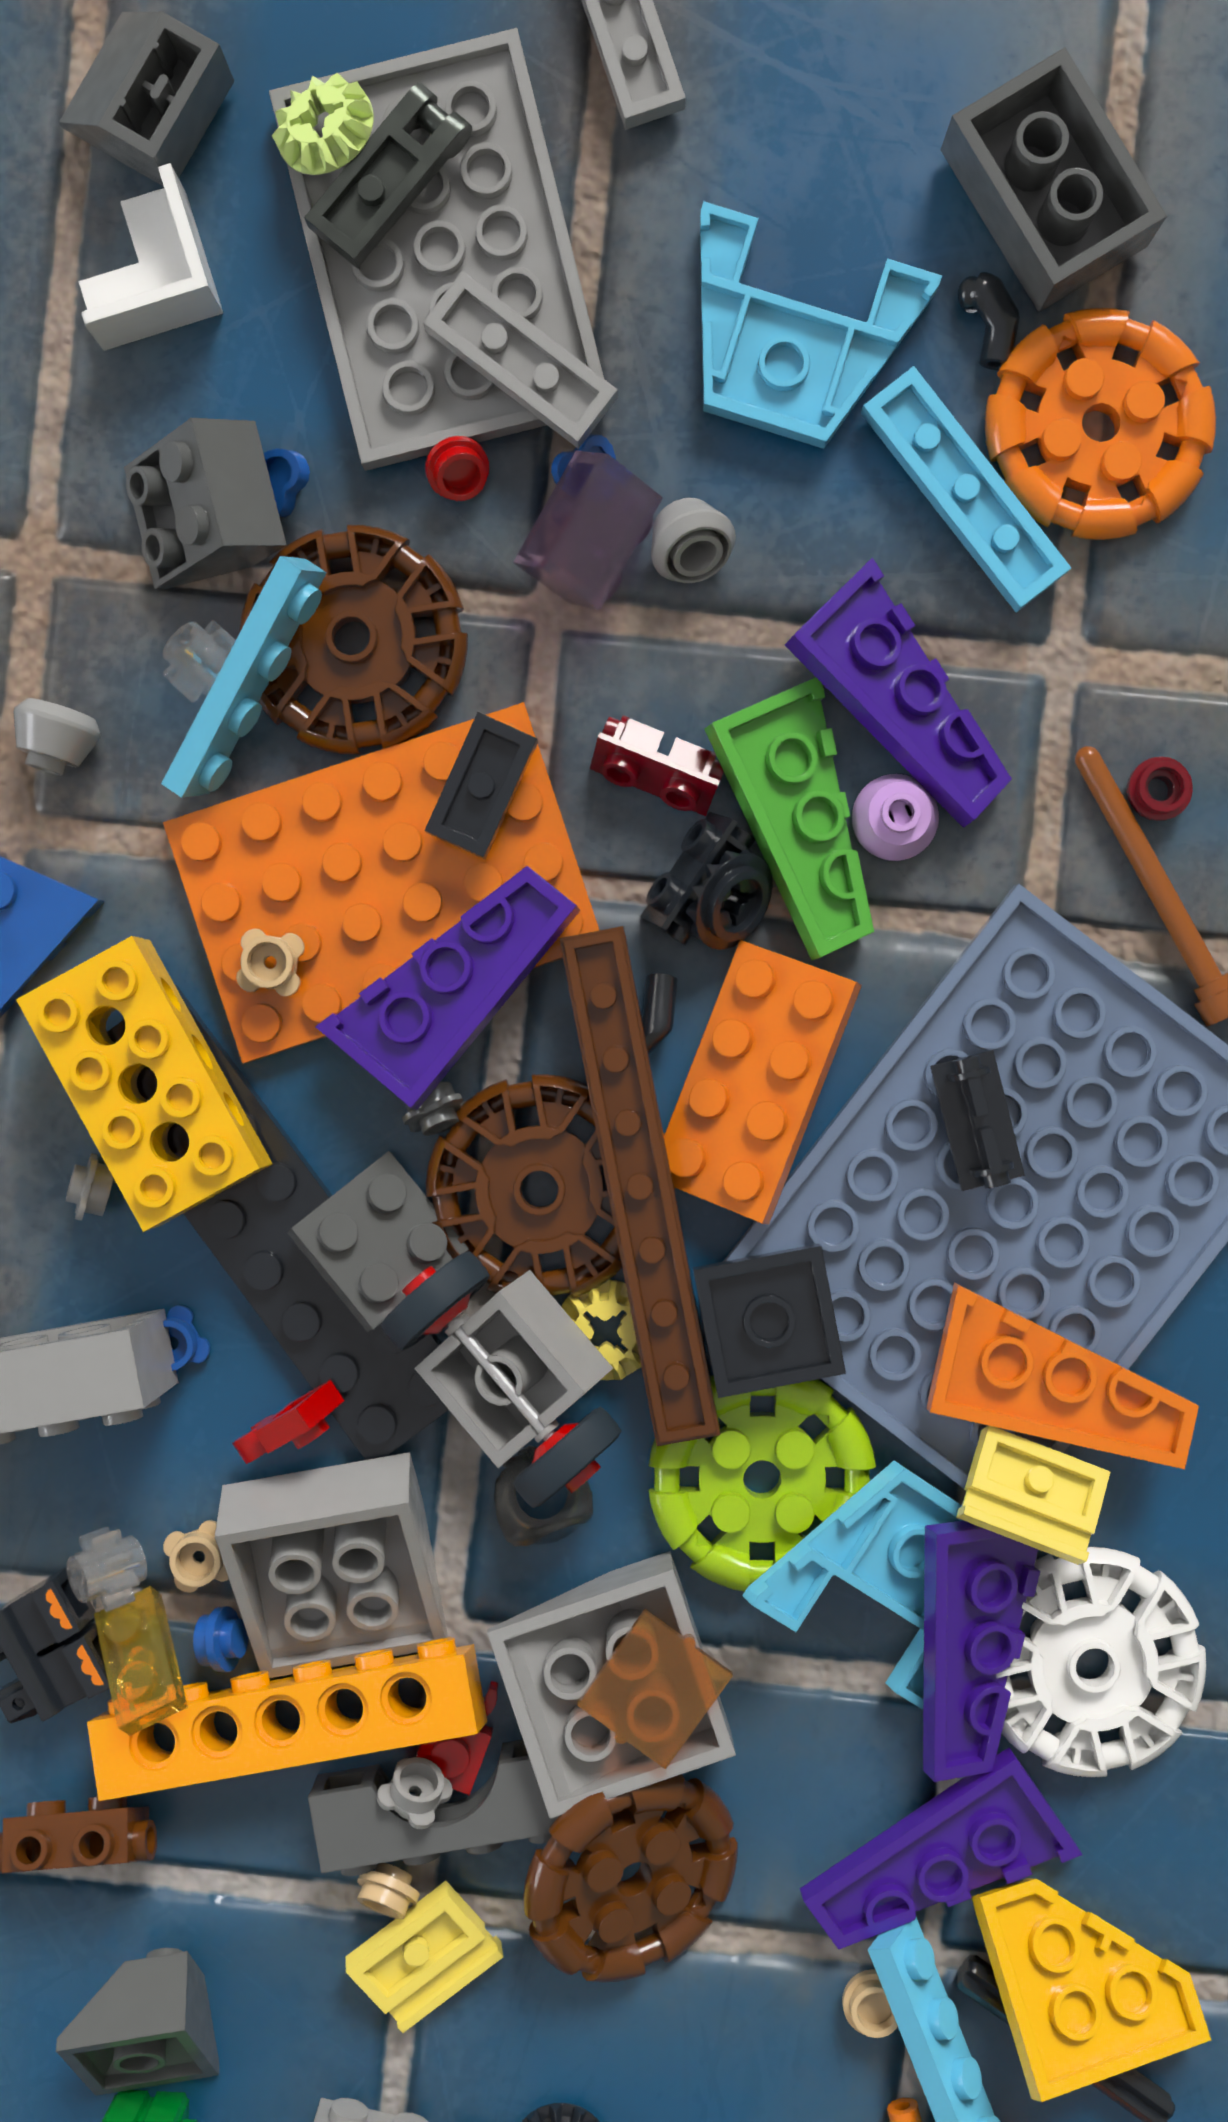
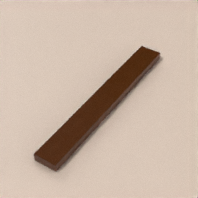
M624 926L559 938L656 1445L662 1446L720 1435V1425Z

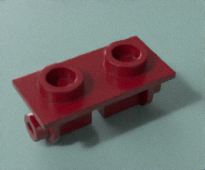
M625 715L622 716L621 720L609 716L602 733L600 732L598 735L589 769L602 774L615 785L635 787L660 797L667 805L681 811L692 810L706 816L724 773L719 760H716L715 752L676 737L669 755H664L657 752L664 732L632 720Z

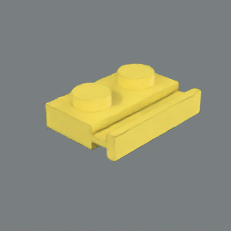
M986 1426L980 1433L964 1488L966 1493L956 1518L1079 1565L1087 1562L1089 1540L1091 1535L1095 1533L1111 1472L997 1427Z
M444 1881L419 1900L415 1906L413 1905L407 1909L404 1919H394L345 1958L346 1973L384 2014L389 2012L395 2018L398 2029L404 2033L504 1956L502 1941L496 1935L493 1937L485 1929L483 1920L447 1881Z

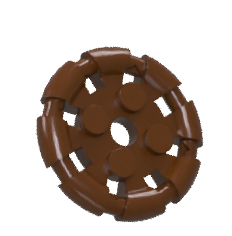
M347 525V531L325 534L324 530L320 529L304 535L279 551L269 561L273 567L261 584L253 583L242 611L239 633L280 556L307 559L327 572L319 587L322 597L318 608L306 623L299 624L288 645L291 648V659L283 672L275 680L269 681L258 702L261 704L263 711L276 725L284 722L298 732L297 740L311 747L339 754H360V748L382 745L384 749L408 741L424 731L438 718L434 712L445 696L448 694L453 697L461 681L468 651V634L461 632L458 614L464 608L459 593L443 567L430 554L423 557L410 548V539L389 530L366 525ZM351 557L354 572H341L331 575L330 560ZM394 568L408 577L398 593L382 582L387 573ZM432 617L434 619L436 635L417 638L414 618ZM350 622L362 623L369 628L370 640L367 647L355 655L341 653L337 650L335 643L338 630ZM411 668H414L427 678L414 697L400 688L408 680ZM307 684L317 694L322 696L313 711L298 702V697ZM374 701L377 719L355 723L352 704Z
M532 1074V1081L509 1085L508 1080L505 1079L479 1091L464 1102L461 1108L456 1111L459 1122L451 1127L445 1137L442 1135L438 1136L431 1152L426 1175V1197H432L437 1221L432 1223L444 1231L447 1237L446 1250L454 1259L460 1253L452 1244L444 1228L447 1226H451L459 1236L457 1240L460 1244L464 1243L469 1249L467 1251L475 1255L487 1269L490 1277L486 1282L489 1284L486 1290L495 1294L529 1270L552 1296L572 1293L573 1298L598 1288L614 1277L623 1267L608 1189H603V1178L600 1169L603 1163L597 1132L595 1130L585 1144L577 1135L565 1130L576 1114L595 1126L588 1085L564 1076ZM537 1106L540 1125L516 1129L514 1110ZM478 1133L495 1144L488 1151L482 1163L466 1152ZM544 1171L554 1177L558 1185V1195L553 1203L545 1207H535L524 1199L521 1186L523 1179L529 1173ZM475 1189L479 1212L461 1215L457 1192ZM597 1215L614 1226L602 1245L585 1235L593 1225ZM493 1234L515 1247L504 1263L483 1250ZM563 1249L566 1268L544 1272L540 1254L552 1253Z
M680 1774L610 1799H606L603 1791L590 1795L573 1805L563 1815L558 1816L549 1828L552 1836L544 1849H536L527 1872L523 1894L524 1913L528 1919L532 1920L528 1929L529 1934L542 1956L556 1969L566 1975H573L581 1971L586 1981L606 1983L625 1981L646 1974L645 1966L661 1958L668 1964L690 1948L712 1924V1920L707 1917L716 1902L726 1901L736 1870L738 1843L735 1837L730 1838L729 1835L733 1829L734 1822L720 1796L699 1779L691 1778L685 1781L683 1775ZM667 1811L666 1815L664 1816L665 1818L661 1817L663 1812ZM698 1838L705 1839L703 1843L689 1845L690 1842ZM573 1851L582 1852L576 1864L569 1858ZM641 1862L638 1871L632 1877L620 1881L623 1876V1870L633 1863ZM689 1885L696 1887L692 1895ZM652 1927L653 1933L635 1941V1933ZM592 1930H594L595 1933L593 1934L589 1943L585 1944Z

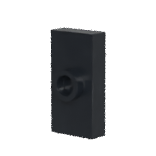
M477 712L424 831L431 836L486 860L536 749L538 739Z

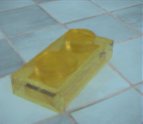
M149 1586L94 1613L117 1727L131 1736L188 1708L162 1595Z

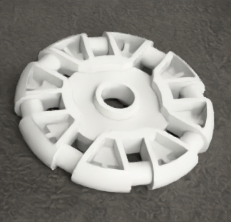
M1088 1547L1087 1552H1089L1087 1562L1079 1565L1061 1558L1054 1559L1051 1554L1035 1561L1034 1567L1041 1571L1035 1597L1027 1596L1026 1603H1023L1022 1609H1024L1023 1615L1027 1611L1036 1616L1037 1619L1030 1628V1638L1026 1636L1024 1638L1020 1659L1014 1658L1010 1667L996 1674V1678L1008 1676L1005 1688L1011 1692L1002 1734L1009 1743L1021 1753H1026L1029 1750L1041 1757L1044 1767L1057 1772L1081 1777H1106L1108 1769L1128 1765L1131 1770H1134L1149 1763L1171 1747L1183 1734L1179 1726L1189 1710L1196 1712L1202 1697L1206 1676L1205 1647L1198 1645L1195 1629L1199 1626V1622L1194 1610L1185 1595L1162 1571L1158 1570L1151 1573L1140 1566V1558L1128 1553L1109 1548ZM1082 1580L1087 1597L1066 1601L1062 1585ZM1128 1588L1139 1594L1141 1598L1133 1614L1120 1603ZM1170 1636L1173 1649L1169 1650L1165 1655L1158 1656L1153 1640ZM1095 1648L1106 1651L1109 1662L1107 1669L1101 1676L1094 1679H1085L1077 1675L1076 1664L1082 1653ZM1027 1671L1032 1687L1022 1690L1013 1689L1009 1675ZM1151 1687L1166 1695L1156 1713L1140 1706L1148 1696ZM1052 1713L1066 1721L1062 1731L1057 1732L1055 1735L1043 1729ZM1119 1727L1120 1739L1100 1743L1098 1731Z

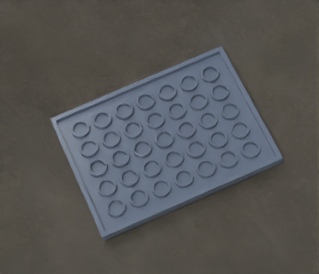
M1016 884L789 1175L769 1225L754 1220L723 1262L819 1243L823 1250L846 1374L821 1379L964 1489L981 1430L988 1425L930 1413L926 1408L954 1282L1129 1369L1228 1242V1045L1022 885ZM994 1050L1025 1176L1010 1179L1011 1183L994 1188L981 1186L961 1191L930 1066ZM1002 1429L1061 1453H1064L1070 1445L1069 1443Z

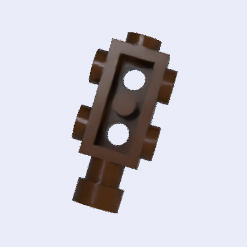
M127 1796L98 1801V1797L88 1798V1811L66 1813V1800L27 1803L26 1816L3 1818V1832H0V1873L152 1861L157 1850V1830L154 1821L149 1820V1807L127 1808Z

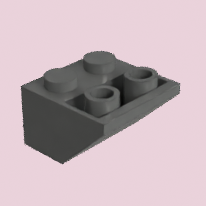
M163 11L122 12L60 119L59 124L66 131L163 186L158 167L171 163L178 178L181 176L232 87L234 78L220 44Z
M190 418L124 466L127 478L126 490L134 506L142 537V554L145 562L149 565L154 589H168L250 568L287 546L255 421Z

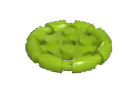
M712 1375L710 1378L717 1415L726 1424L720 1429V1435L713 1436L711 1440L701 1438L657 1446L654 1439L648 1463L649 1467L654 1468V1488H650L648 1492L655 1520L673 1550L679 1547L693 1561L690 1567L703 1577L721 1586L745 1592L748 1586L805 1538L801 1532L811 1526L815 1515L823 1522L870 1481V1469L876 1468V1463L867 1431L853 1408L845 1409L832 1396L834 1389L820 1379L718 1398L714 1376ZM751 1396H774V1413L750 1412ZM813 1414L827 1426L814 1440L799 1427L808 1416ZM756 1461H769L779 1469L780 1477L777 1485L765 1493L751 1491L743 1482L746 1469ZM699 1466V1486H680V1468ZM825 1467L844 1469V1487H826ZM709 1514L713 1518L715 1525L722 1530L711 1542L697 1530V1526ZM749 1542H773V1560H750Z

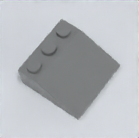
M410 1452L222 1485L215 1540L259 1670L269 1671L270 1678L293 1674V1667L313 1661L330 1660L331 1667L354 1664V1656L379 1649L391 1648L393 1656L417 1653L418 1644L448 1637L423 1498Z
M671 1551L612 1570L487 1630V1635L550 1819L563 1815L573 1805L590 1795L603 1792L606 1799H610L736 1756L731 1729Z

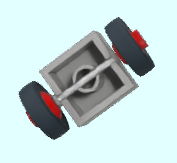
M467 1251L449 1261L438 1271L433 1266H430L416 1276L402 1290L406 1298L387 1315L381 1327L395 1346L404 1351L418 1343L428 1334H438L449 1326L445 1331L448 1338L417 1365L415 1370L497 1468L502 1466L533 1438L537 1443L544 1439V1442L535 1449L532 1463L513 1482L515 1489L531 1507L536 1508L545 1503L564 1486L573 1493L601 1468L595 1459L622 1432L614 1419L601 1406L597 1409L595 1408L578 1423L564 1424L556 1432L553 1431L559 1425L555 1419L607 1375L613 1367L530 1270L501 1289L471 1317L465 1314L458 1318L467 1310L469 1300L486 1284L490 1277L487 1269L477 1257Z

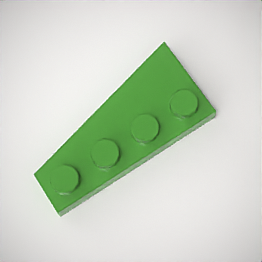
M816 677L717 720L704 729L760 851L771 870L773 879L811 961L874 932L858 851L852 850L846 822V819L850 817L846 793L840 792L833 757L837 755L833 731L832 728L827 729L821 703V700L825 698L823 684Z

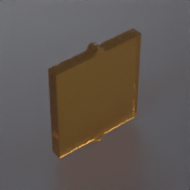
M644 1609L577 1701V1706L615 1733V1741L617 1743H630L666 1769L733 1677V1673L697 1647L695 1637L692 1634L682 1636L648 1610Z

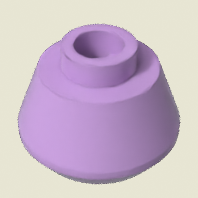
M889 774L874 779L861 790L853 805L852 826L856 838L869 853L884 860L901 861L916 856L931 843L938 828L939 812L935 799L915 778L907 775ZM905 805L910 809L911 816H908ZM889 812L891 813L893 821L889 817Z

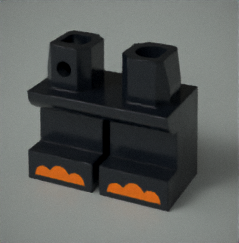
M70 1564L5 1603L0 1608V1662L7 1658L18 1677L0 1689V1708L9 1723H14L37 1714L42 1722L62 1711L65 1707L85 1697L90 1699L112 1688L127 1669L101 1620L99 1619L86 1626L97 1613Z

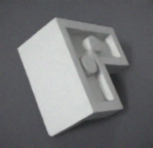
M171 163L158 167L164 188L120 202L139 263L78 281L87 310L81 313L85 327L104 351L223 314L187 194Z

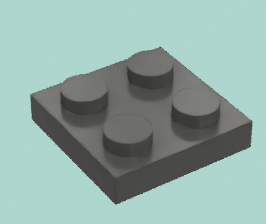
M390 1151L385 1153L287 1232L367 1332L383 1322L387 1315L406 1298L402 1290L416 1276L430 1266H433L438 1271L453 1259L446 1250L447 1237L444 1231L432 1223L437 1221L434 1205ZM451 1226L444 1227L452 1244L460 1254L469 1250L464 1243L460 1244L458 1241L459 1236Z

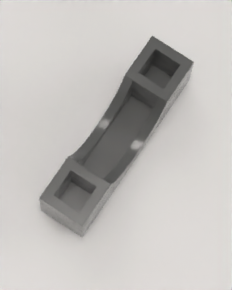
M523 1739L502 1743L498 1763L487 1782L479 1790L464 1799L439 1804L434 1811L435 1819L433 1824L426 1829L413 1828L409 1824L408 1819L400 1816L395 1810L387 1811L379 1806L376 1798L378 1789L381 1785L391 1782L380 1764L318 1774L308 1796L321 1873L340 1870L344 1876L362 1875L374 1870L380 1863L403 1860L406 1865H422L434 1861L441 1853L466 1849L467 1853L473 1855L486 1854L499 1849L503 1842L526 1838L531 1843L544 1844L552 1836L549 1828L558 1818V1816L549 1818Z

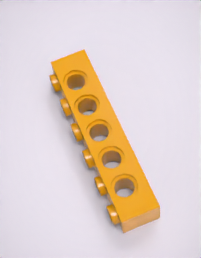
M454 1637L440 1638L418 1644V1654L394 1658L391 1648L379 1649L354 1656L355 1666L332 1670L330 1660H319L293 1667V1677L270 1681L269 1671H258L231 1678V1688L208 1692L207 1682H197L170 1689V1699L147 1703L146 1693L130 1694L107 1701L108 1710L87 1722L98 1801L478 1734L487 1723V1716L475 1646L471 1644L456 1647ZM401 1678H413L422 1684L426 1692V1704L424 1707L413 1708L401 1700L398 1693V1684ZM339 1689H349L360 1697L363 1704L361 1718L351 1719L340 1712L336 1701ZM278 1700L288 1701L297 1708L300 1715V1725L297 1730L287 1729L278 1722L275 1714ZM217 1711L229 1714L236 1722L237 1737L235 1741L226 1740L217 1733L214 1725V1717ZM155 1723H162L171 1729L175 1738L173 1752L161 1749L155 1742L153 1735Z

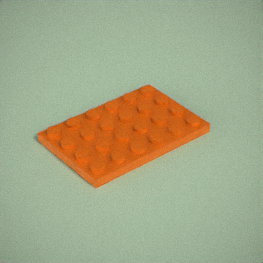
M524 702L486 714V716L535 737ZM474 719L163 822L242 1063H250L325 1038L326 1036L315 1026L332 1013H340L361 997L359 995L361 991L380 977L384 979L413 957L411 953L431 938L436 940L460 922L461 916L526 866L530 867L581 910L534 968L563 959L559 938L599 931L538 744L486 860L431 836L424 831ZM260 929L266 936L275 937L294 933L303 940L305 951L298 958L296 972L301 980V985L296 993L291 996H281L275 989L259 988L255 992H247L239 986L236 975L241 969V955L244 950L241 946V938L248 930ZM273 956L266 958L265 966L272 969L276 966L277 962Z

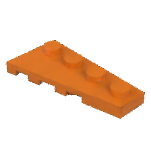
M954 1282L926 1406L930 1413L1185 1469L1199 1405Z

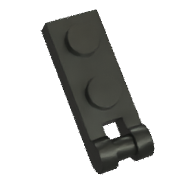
M417 83L406 93L368 139L360 153L348 163L304 217L310 230L357 269L446 161L455 157L463 149L472 133V125L457 112L447 114L437 105L438 97L422 83ZM421 127L431 134L423 146L410 136L414 130Z

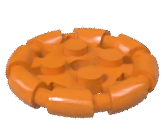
M1116 308L1081 309L1066 313L1062 323L1049 329L1046 325L1042 324L1014 347L1007 361L1001 365L997 372V376L1001 381L996 394L988 396L985 436L990 461L998 462L1005 478L1004 482L1035 521L1045 527H1048L1050 523H1054L1072 530L1071 537L1096 540L1121 538L1136 534L1137 526L1150 520L1160 523L1173 514L1193 493L1204 474L1199 469L1204 454H1209L1213 450L1216 434L1215 402L1211 386L1203 387L1195 368L1200 362L1191 349L1167 327L1155 320L1148 326L1129 319L1130 311ZM1117 344L1138 351L1133 367L1124 362L1112 360ZM1072 347L1077 360L1064 371L1058 360L1057 353ZM1171 382L1179 401L1163 408L1165 395L1160 386ZM1024 390L1042 397L1036 411L1027 409L1020 402ZM1093 411L1108 415L1114 424L1113 438L1104 442L1089 438L1083 430V416ZM1162 441L1179 447L1175 460L1167 461L1156 457ZM1037 443L1040 453L1046 462L1038 466L1028 467L1021 450ZM1132 480L1140 497L1127 502L1126 499L1121 498L1117 487ZM1064 485L1071 489L1085 492L1081 505L1061 498Z

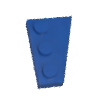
M0 856V1018L13 1005L16 999L22 995V989L47 961H52L67 944L65 941L86 918H91L105 902Z

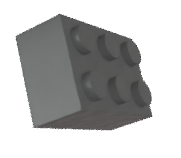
M1066 47L951 117L940 150L1038 313L1148 247L1167 217Z

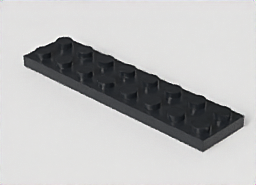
M175 985L273 1163L271 1166L183 1214L311 1387L315 1389L331 1379L345 1400L331 1414L365 1460L386 1457L449 1410L415 1370V1367L442 1343L435 1334H428L409 1349L402 1351L385 1334L381 1327L382 1322L373 1330L367 1332L287 1234L293 1226L329 1199L332 1194L178 986ZM123 1019L107 1031L109 1038L114 1043L118 1042L125 1032V1020ZM147 1066L140 1071L137 1077L138 1091L146 1100H150L157 1090V1078L154 1072ZM175 1123L168 1132L167 1141L171 1151L177 1156L183 1157L189 1147V1137L185 1129Z

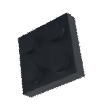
M819 1243L693 1267L718 1398L846 1374L823 1250Z

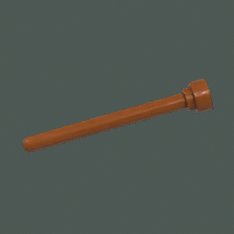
M1091 746L1080 748L1075 755V764L1199 986L1193 990L1199 1000L1194 1004L1206 1027L1227 1019L1228 972L1222 974L1100 753Z

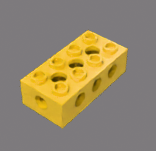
M130 936L16 999L143 1232L169 1222L273 1164L150 940ZM118 1010L125 1020V1032L122 1038L114 1043L107 1034L106 1022L110 1014ZM146 1066L154 1072L157 1078V1090L150 1100L142 1097L137 1088V1077ZM175 1123L182 1126L189 1137V1147L183 1157L174 1154L169 1148L167 1141L168 1132Z

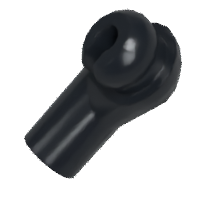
M982 272L978 277L969 276L962 281L958 289V302L968 313L978 311L986 325L979 364L987 369L999 370L1014 349L1020 319L1019 310L1001 279L991 273Z
M655 973L646 977L643 1014L641 1018L648 1054L673 1029L678 980L669 974Z

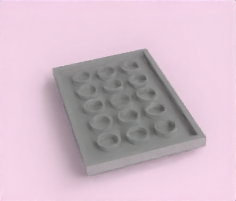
M514 28L338 73L348 83L358 82L369 98L374 113V123L370 137L406 93L417 83H422L438 97L437 105L447 114L457 112L472 125V133L463 149L455 157L446 161L358 269L310 230L304 218L348 163L335 171L320 175L304 174L294 170L287 164L364 470L367 471L426 456L437 443L452 436H466L476 442H482L546 426L547 424L428 334L423 325V321L463 270L604 379L518 29ZM334 74L317 79L326 83ZM311 80L269 90L274 114L275 111L281 108L291 106L290 90L302 93L309 88ZM326 111L318 115V124L313 127L320 138L323 137L324 119L329 115ZM421 127L414 130L410 136L423 146L431 134Z

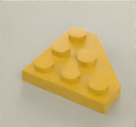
M1026 1878L971 1896L1031 2099L1044 2102L1211 2041L1189 1972L1168 1959H1162L1134 1942V1938L1092 1912H1085L1058 1895L1059 1892L1038 1879Z

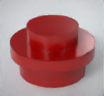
M452 436L440 441L432 448L426 459L425 473L429 484L437 494L454 501H465L478 495L485 486L489 474V460L482 446L475 440L466 436Z

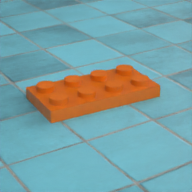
M742 940L739 941L664 1135L674 1188L762 1224L769 1225L862 985L851 979Z

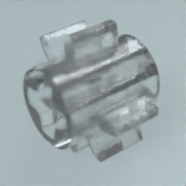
M214 620L205 629L194 621L186 623L169 638L163 649V657L171 664L163 672V676L191 702H195L201 693L207 697L236 640Z
M108 1527L80 1536L79 1542L82 1551L75 1553V1555L70 1556L67 1560V1576L76 1598L81 1603L92 1600L95 1609L103 1606L106 1612L134 1602L135 1596L132 1587L139 1585L147 1577L146 1558L137 1539L131 1535L122 1538L119 1529L110 1532Z

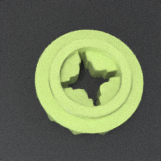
M338 73L331 76L326 83L312 76L309 88L304 92L298 93L290 90L291 106L275 111L279 127L272 134V137L281 156L294 170L310 175H320L335 171L353 160L367 143L374 123L371 102L358 82L348 83ZM326 111L329 115L324 119L323 137L320 138L313 127L318 124V115Z

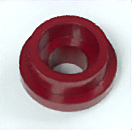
M1153 757L1142 762L1133 770L1127 783V796L1132 808L1140 816L1152 821L1169 820L1182 813L1188 806L1193 793V784L1189 772L1180 762L1169 757ZM1152 779H1160L1167 785L1168 794L1164 801H1157L1150 796L1148 786Z

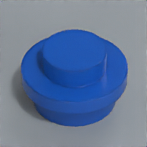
M216 1607L210 1614H204L197 1620L193 1634V1647L196 1659L201 1666L212 1667L218 1673L231 1672L236 1668L240 1658L245 1655L248 1647V1634L243 1620L239 1619L238 1614L232 1607Z

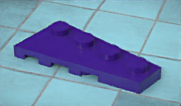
M872 557L787 641L785 646L964 828L981 814L1012 778L968 709L960 710L946 688L945 683L950 679L938 660L935 658L929 661L910 631L916 625L902 603L895 606L879 582L884 577V574Z
M526 866L461 916L460 922L436 940L431 938L411 953L413 957L386 978L380 977L359 993L361 997L340 1013H332L315 1027L410 1108L418 1110L581 910L545 879Z
M963 1520L925 1526L923 1771L934 1782L993 1771L1011 1692L1005 1688L1008 1676L996 1678V1674L1009 1668L1014 1658L1020 1659L1025 1633L1019 1629L1024 1611L1022 1605L1024 1602L1026 1603L1027 1596L1035 1597L1041 1572L1034 1567L1038 1549Z
M1008 1747L996 1755L992 1772L962 1778L802 1886L800 1892L808 1909L837 1949L840 1950L912 1922L916 1919L917 1911L940 1902H946L948 1907L971 1899L970 1891L1002 1878H1005L1007 1884L1032 1875L1030 1869L1032 1866L1059 1857L1061 1863H1064L1083 1854L1011 1748Z

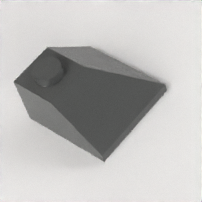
M176 1948L155 1949L149 1952L146 1958L125 1961L57 2037L56 2052L95 2096L218 2076L219 2057L205 1975L188 1951L183 1952Z

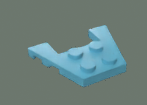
M703 201L700 212L703 411L824 449L935 296L942 275L887 258L868 321L863 322L741 284L740 281L754 240L759 218Z
M892 1461L748 1586L742 1596L755 1608L797 1632L831 1577L836 1575L920 1628L885 1683L896 1694L923 1709L925 1526L962 1521L956 1518L958 1509L962 1505L896 1461Z

